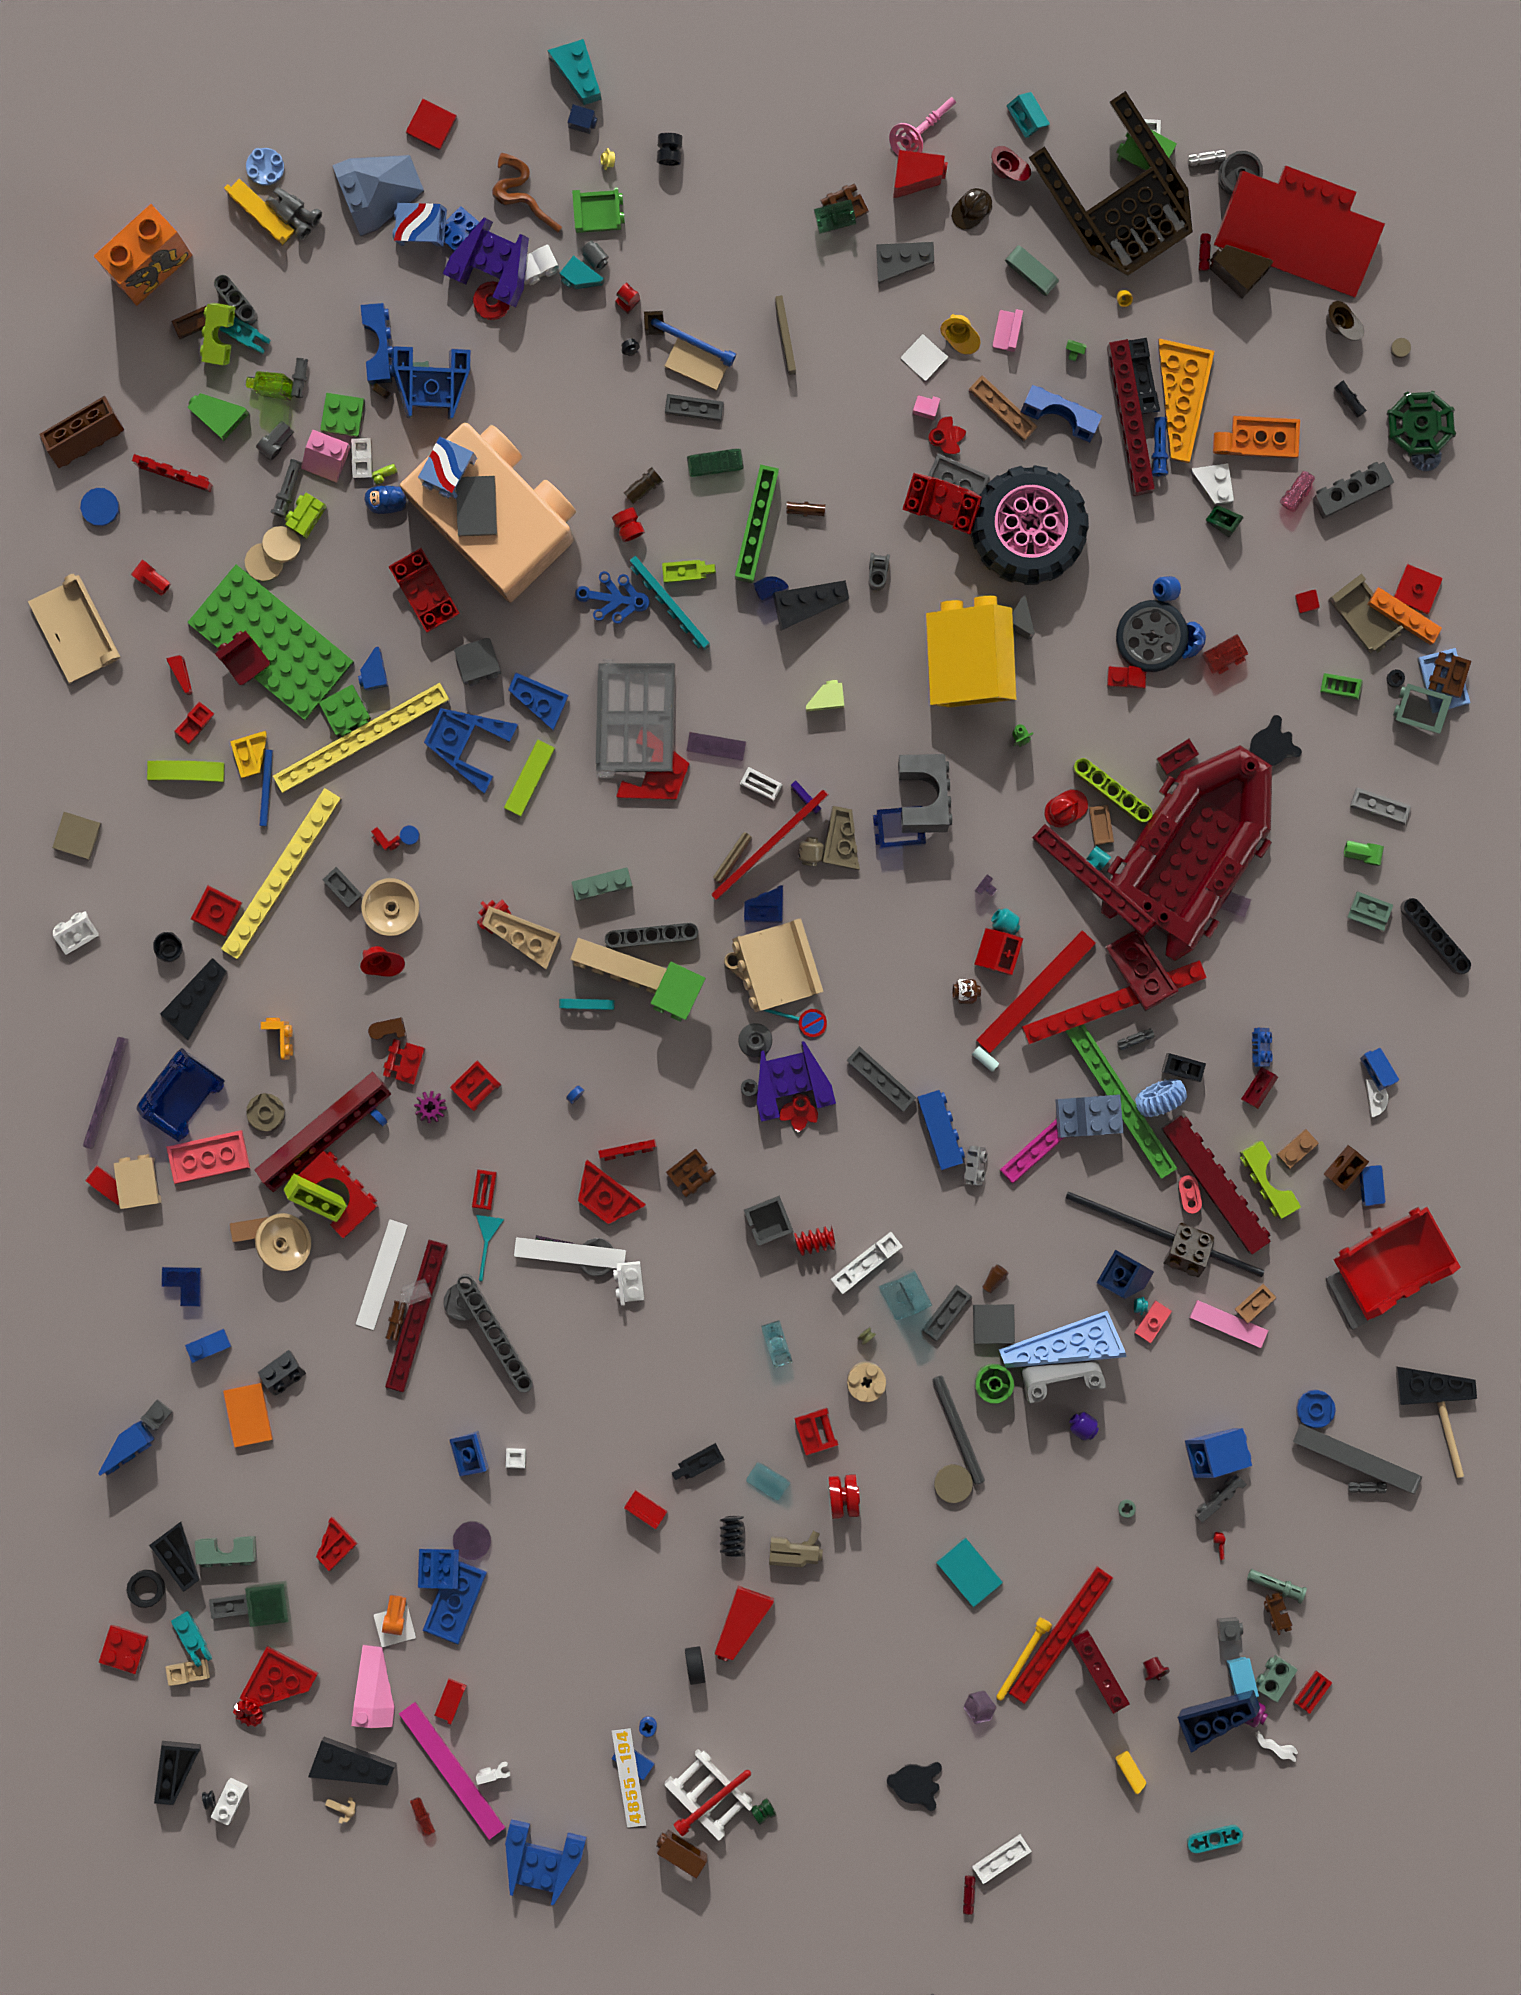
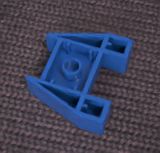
M394 346L392 348L391 368L407 418L412 417V407L448 408V420L454 417L470 371L471 350L451 349L449 351V368L413 367V347Z
M511 1819L505 1842L510 1895L513 1896L515 1886L519 1884L553 1892L551 1905H554L581 1861L586 1837L567 1833L563 1851L526 1843L530 1823Z

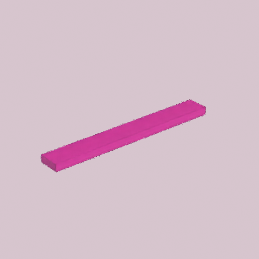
M413 1702L402 1710L399 1715L487 1838L490 1840L505 1829L504 1824L417 1703Z

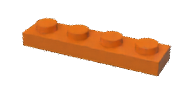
M1379 587L1375 590L1367 604L1398 625H1402L1404 629L1429 645L1434 644L1442 629Z

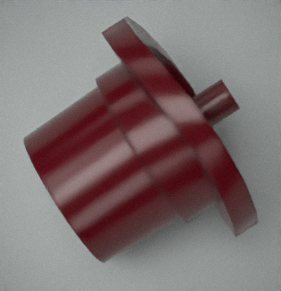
M1158 1657L1151 1658L1143 1663L1147 1672V1677L1144 1678L1145 1681L1154 1679L1160 1681L1161 1677L1170 1672L1169 1667L1164 1668Z

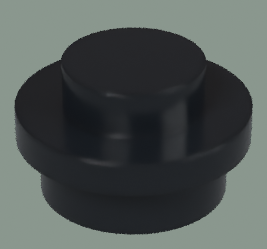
M628 339L621 344L622 354L628 356L636 354L640 348L639 343L635 339Z

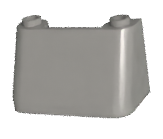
M1098 1360L1020 1367L1026 1400L1029 1403L1039 1402L1046 1397V1384L1078 1377L1084 1379L1090 1389L1106 1388L1105 1379Z

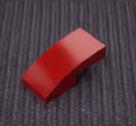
M199 701L174 733L190 745L208 724L214 713Z
M97 1165L85 1181L112 1202L119 1205L116 1179Z

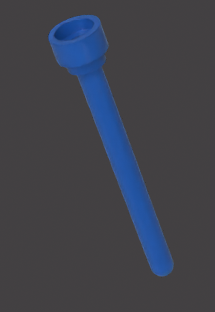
M654 318L651 320L652 326L720 358L724 365L732 366L737 355L730 350L723 352Z

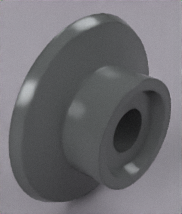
M759 1023L745 1026L738 1038L740 1049L750 1057H761V1051H764L766 1054L773 1042L770 1030ZM753 1037L759 1038L758 1044L752 1043Z

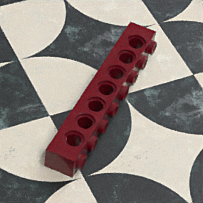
M1125 339L1109 342L1107 351L1133 496L1153 493L1155 487L1129 341Z

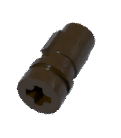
M652 467L647 470L648 473H643L642 478L636 480L623 492L632 504L642 499L652 488H657V484L660 485L664 482Z

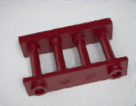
M1088 1629L1072 1637L1071 1640L1112 1713L1114 1714L1130 1705Z

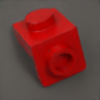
M378 827L371 831L374 835L371 837L377 846L381 845L386 851L389 849L393 851L400 845L401 838L398 835L388 841Z

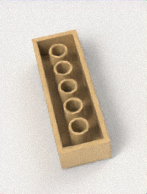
M581 938L577 939L570 959L576 967L585 969L588 966L592 968L593 973L603 976L605 972L610 974L609 978L619 982L622 979L629 981L628 985L640 988V985L647 987L646 991L653 994L656 993L667 970L666 968Z

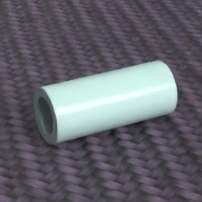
M980 1046L972 1053V1056L991 1072L999 1065Z

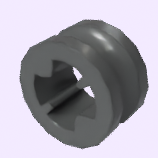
M752 1079L744 1080L741 1084V1091L746 1096H752L758 1090L757 1083ZM749 1082V1084L755 1085L752 1093L744 1091L745 1083Z

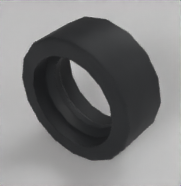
M145 1569L137 1572L130 1578L127 1583L126 1592L129 1600L134 1605L148 1608L162 1599L165 1593V1583L159 1573ZM148 1577L155 1581L157 1593L152 1599L142 1600L136 1595L135 1584L140 1578Z
M700 1646L685 1648L690 1685L705 1683Z

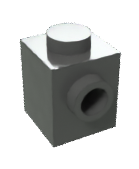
M1236 1617L1217 1618L1218 1638L1221 1641L1241 1640L1240 1635H1243V1624L1239 1623Z

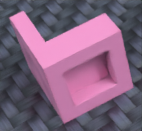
M917 396L912 414L934 420L940 398L933 396L930 399Z

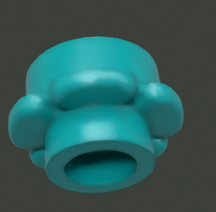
M1144 1297L1135 1298L1134 1313L1143 1315V1312H1147L1148 1301Z

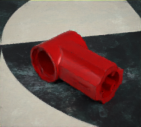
M143 559L131 573L143 585L146 584L160 596L164 595L171 585L167 579L159 575Z

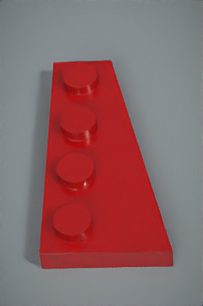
M133 455L132 462L142 470L211 492L213 485L207 477L201 475L195 477L187 470L180 469L179 471L169 464H160L151 458Z

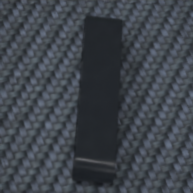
M1415 898L1403 901L1400 906L1403 915L1450 970L1458 975L1469 972L1471 969L1470 960L1425 907ZM1408 902L1414 904L1415 910L1413 912L1407 910ZM1420 917L1427 919L1426 927H1422L1419 924ZM1434 931L1440 935V939L1437 942L1431 936ZM1446 946L1452 948L1451 956H1447L1444 953ZM1459 960L1463 961L1465 964V968L1463 971H1460L1457 968V962Z

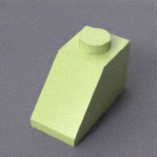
M838 680L826 681V684L822 685L806 705V712L844 708L842 683H838Z

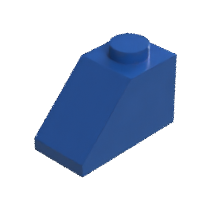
M375 647L360 669L361 675L358 676L360 687L364 686L366 691L389 686L381 649Z
M222 1329L186 1344L185 1347L192 1363L231 1347L225 1330Z

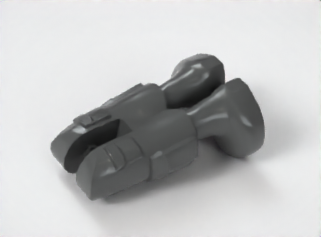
M276 187L273 193L282 201L278 203L277 200L269 196L265 201L266 204L286 225L292 224L296 228V237L303 240L311 233L312 228L300 221L296 215L299 214L312 227H316L322 217V211L320 209L306 210L304 202L297 198V196L290 195L283 189Z

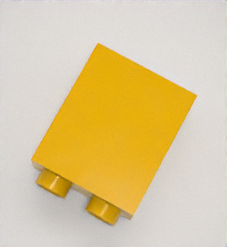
M979 596L974 598V607L963 608V601L951 600L940 602L941 611L926 613L930 705L952 708L1017 700L1011 607L997 605V596Z

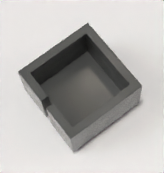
M780 1195L744 1209L749 1225L755 1226L751 1230L758 1246L794 1232Z

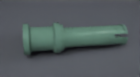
M1252 1568L1247 1577L1248 1581L1277 1591L1284 1598L1289 1597L1297 1600L1299 1604L1302 1603L1307 1591L1306 1587H1298L1293 1585L1291 1581L1283 1582Z

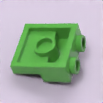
M353 684L319 702L336 736L341 735L343 737L352 732L351 729L357 726L359 728L371 719Z

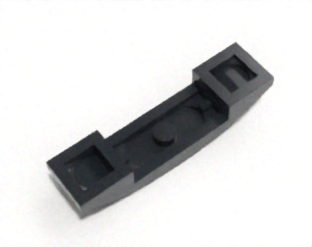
M1147 337L1128 340L1141 414L1160 412L1158 395L1155 391Z

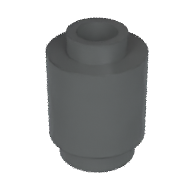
M593 240L589 241L581 249L584 258L594 269L599 268L601 270L608 264L609 256Z

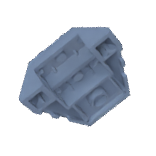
M410 155L350 158L332 165L360 236L378 230L387 220L393 218L394 212L397 209V203H411L424 192Z

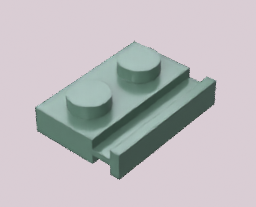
M1357 891L1347 918L1384 931L1393 904Z

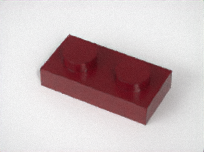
M1189 738L1156 760L1167 775L1198 756L1199 753Z
M1261 1067L1241 1100L1259 1109L1277 1081L1278 1076Z

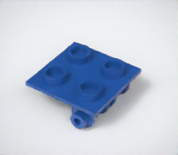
M460 206L446 220L444 242L454 252L478 225L479 221Z
M1254 1028L1252 1042L1258 1043L1252 1044V1046H1258V1049H1252V1051H1258V1053H1252V1063H1254V1067L1270 1066V1062L1273 1061V1054L1270 1051L1272 1032H1270V1028Z

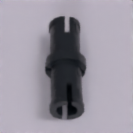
M1344 380L1334 387L1344 400L1343 403L1352 410L1356 418L1367 411L1357 399V394L1350 390Z

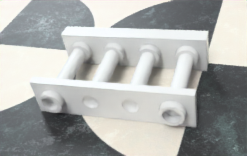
M699 1749L695 1751L698 1759L678 1779H673L670 1776L665 1781V1786L691 1813L700 1808L696 1803L697 1797L717 1778L725 1786L730 1783L710 1761L711 1757L704 1750L701 1752ZM704 1764L712 1773L692 1792L687 1793L683 1789V1784ZM737 1788L731 1793L738 1801L719 1820L716 1819L714 1821L710 1817V1812L721 1801L698 1819L718 1841L724 1836V1825L741 1808L745 1806L749 1811L752 1809V1804L750 1803L752 1799L745 1792L742 1794Z

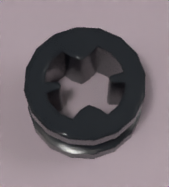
M1399 669L1392 670L1386 677L1387 683L1391 687L1401 686L1405 681L1404 673ZM1398 674L1401 680L1393 683L1394 679L1391 680V676Z
M213 1790L209 1791V1793H202L205 1810L209 1809V1807H216Z

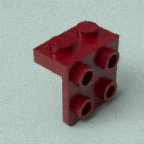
M246 630L236 633L232 637L233 640L228 644L226 642L221 644L215 653L239 685L246 684L270 666V661Z

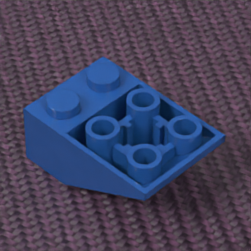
M142 1420L118 1435L98 1473L99 1476L104 1473L108 1476L120 1468L119 1463L124 1465L135 1458V1452L140 1454L152 1446L150 1442L154 1440V1437L143 1426Z

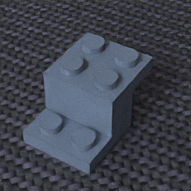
M1120 1095L1055 1099L1058 1138L1123 1133Z

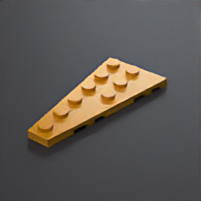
M1158 339L1170 459L1189 463L1215 351Z

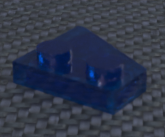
M783 885L744 902V922L782 923Z

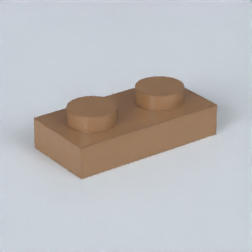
M1304 1129L1277 1155L1291 1169L1319 1143L1307 1129Z
M1262 1284L1237 1306L1235 1311L1249 1324L1276 1300V1296Z

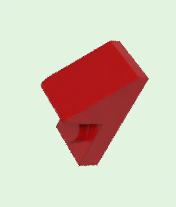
M1109 666L1107 686L1145 689L1146 672L1134 666H1129L1128 668Z

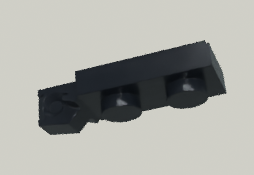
M715 1442L682 1460L678 1464L680 1468L673 1471L672 1476L675 1480L682 1476L685 1479L693 1478L725 1459Z

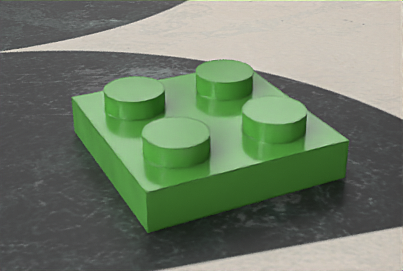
M326 393L321 432L359 437L365 399Z

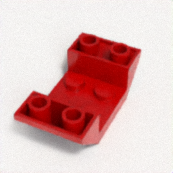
M913 473L902 510L918 516H928L952 525L953 529L971 534L982 497L971 490L947 481Z
M422 548L388 566L426 633L460 614Z

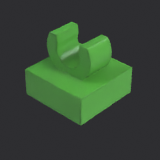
M1068 339L1066 349L1071 350L1068 359L1076 362L1078 353H1085L1086 345Z

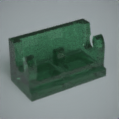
M851 199L814 209L819 234L856 224Z

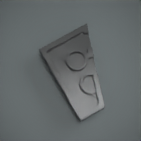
M934 242L876 244L878 284L892 277L895 278L908 271L934 263Z

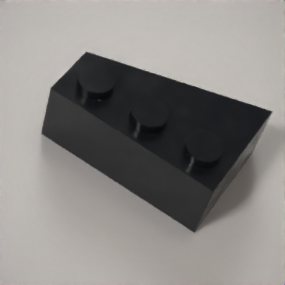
M181 1521L149 1546L184 1592L198 1582L200 1578Z
M162 1741L154 1804L174 1805L201 1749V1744Z

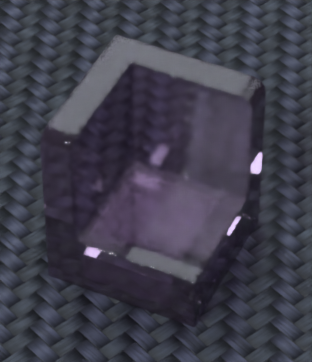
M985 1691L969 1694L964 1704L965 1711L975 1724L990 1721L997 1708Z

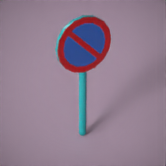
M771 1009L764 1010L771 1014L799 1021L801 1032L808 1037L820 1036L827 1027L826 1016L817 1009L806 1010L800 1017Z

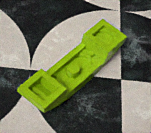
M175 760L148 761L147 780L224 782L225 763Z

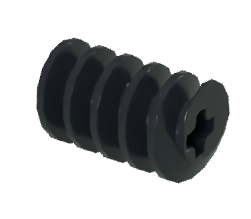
M725 1516V1518L720 1519V1522L725 1523L724 1526L720 1527L721 1530L725 1531L724 1534L720 1535V1537L725 1539V1541L720 1542V1545L725 1546V1549L720 1550V1553L725 1554V1556H744V1553L739 1552L744 1549V1546L739 1544L744 1541V1538L739 1536L744 1534V1530L740 1529V1527L744 1526V1522L739 1521L744 1516Z

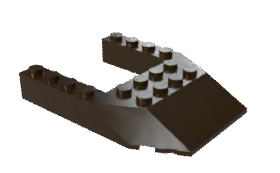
M1124 91L1109 103L1150 167L1148 170L1086 211L1045 146L1029 156V160L1089 253L1129 276L1193 233L1188 187L1127 92Z

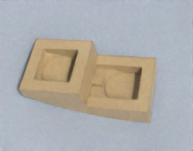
M200 1659L202 1663L200 1667H197L193 1661L166 1666L168 1686L210 1678L207 1660Z

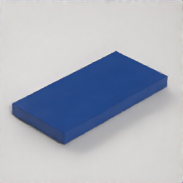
M459 1561L458 1589L439 1588L422 1631L459 1645L487 1571Z

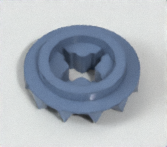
M1419 442L1416 444V447H1429V443ZM1439 451L1438 455L1429 454L1432 458H1428L1425 462H1423L1424 455H1412L1411 460L1417 469L1431 471L1441 462L1442 453Z

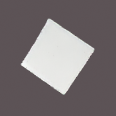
M924 334L901 356V359L925 381L948 358Z
M405 1606L403 1615L404 1625L401 1636L382 1633L383 1621L387 1611L374 1614L382 1647L416 1638L408 1606Z

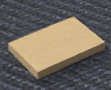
M677 338L665 364V368L717 391L728 366L724 365L720 358Z

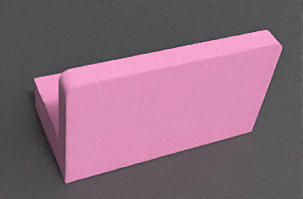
M1016 309L1015 313L1004 310L999 311L993 348L1015 352L1023 310Z

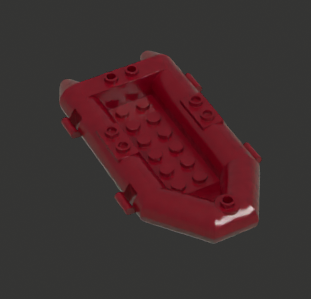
M1241 745L1181 771L1176 779L1169 776L1159 790V793L1165 796L1127 856L1125 859L1117 856L1107 870V873L1113 876L1110 881L1157 922L1153 926L1154 928L1167 935L1165 955L1173 961L1192 952L1203 935L1209 939L1220 924L1214 918L1255 855L1262 859L1272 844L1270 840L1266 839L1271 831L1272 765ZM1175 783L1176 787L1171 794L1167 793L1172 784ZM1260 840L1264 841L1257 851L1255 848ZM1121 863H1123L1125 866L1120 874L1115 873ZM1102 901L1101 914L1112 919L1118 915ZM1208 920H1211V924L1205 931L1203 928L1205 927Z

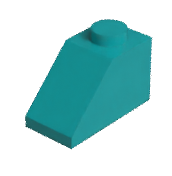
M574 255L559 273L562 279L561 282L568 288L572 286L574 289L602 286L604 284L603 277Z

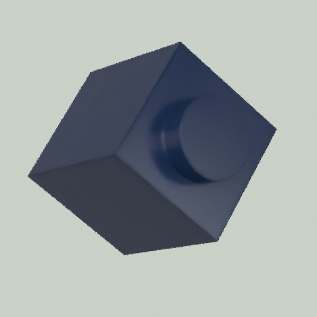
M573 104L567 122L568 128L590 134L591 130L596 128L598 118H596L594 110Z

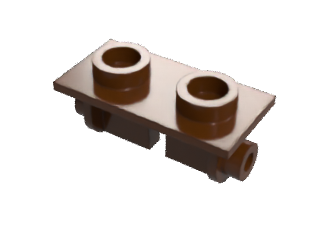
M1274 1593L1272 1598H1270L1268 1594L1265 1598L1264 1606L1267 1613H1271L1272 1619L1270 1622L1273 1630H1277L1278 1635H1281L1282 1629L1285 1632L1291 1631L1293 1624L1288 1612L1280 1613V1611L1286 1609L1282 1595Z

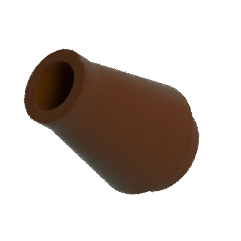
M996 1264L995 1267L991 1268L982 1286L983 1289L992 1293L1007 1279L1009 1272Z

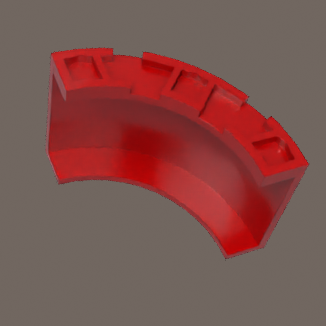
M1419 1207L1414 1208L1408 1212V1216L1383 1229L1378 1227L1370 1232L1371 1236L1351 1248L1346 1247L1338 1252L1339 1256L1333 1259L1367 1321L1385 1313L1396 1305V1301L1401 1298H1407L1420 1291V1288L1428 1284L1429 1281L1433 1284L1454 1274L1461 1268L1428 1207L1419 1209Z

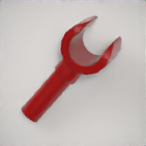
M1215 1532L1213 1542L1219 1543L1220 1560H1224L1226 1538L1223 1533Z

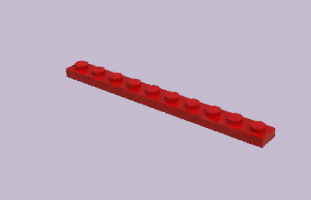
M1200 960L1167 972L1177 989L1207 978ZM1126 987L1024 1025L1022 1030L1029 1045L1139 1004V1001L1130 987Z

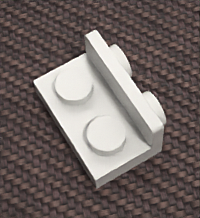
M86 911L76 913L71 917V920L66 923H59L53 930V937L66 955L99 936Z
M640 1261L617 1263V1270H614V1281L619 1284V1288H616V1299L620 1300L621 1306L625 1305V1302L644 1300Z

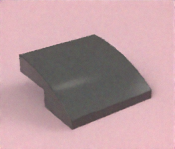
M1014 1304L973 1305V1343H1015Z

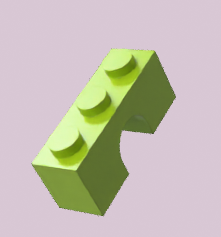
M210 303L205 307L204 318H206L202 329L204 341L200 348L201 362L218 365L230 363L231 345L220 341L218 330L221 326L230 327L234 325L235 306Z

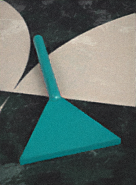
M476 1215L485 1241L479 1275L480 1282L483 1281L488 1242L504 1219Z

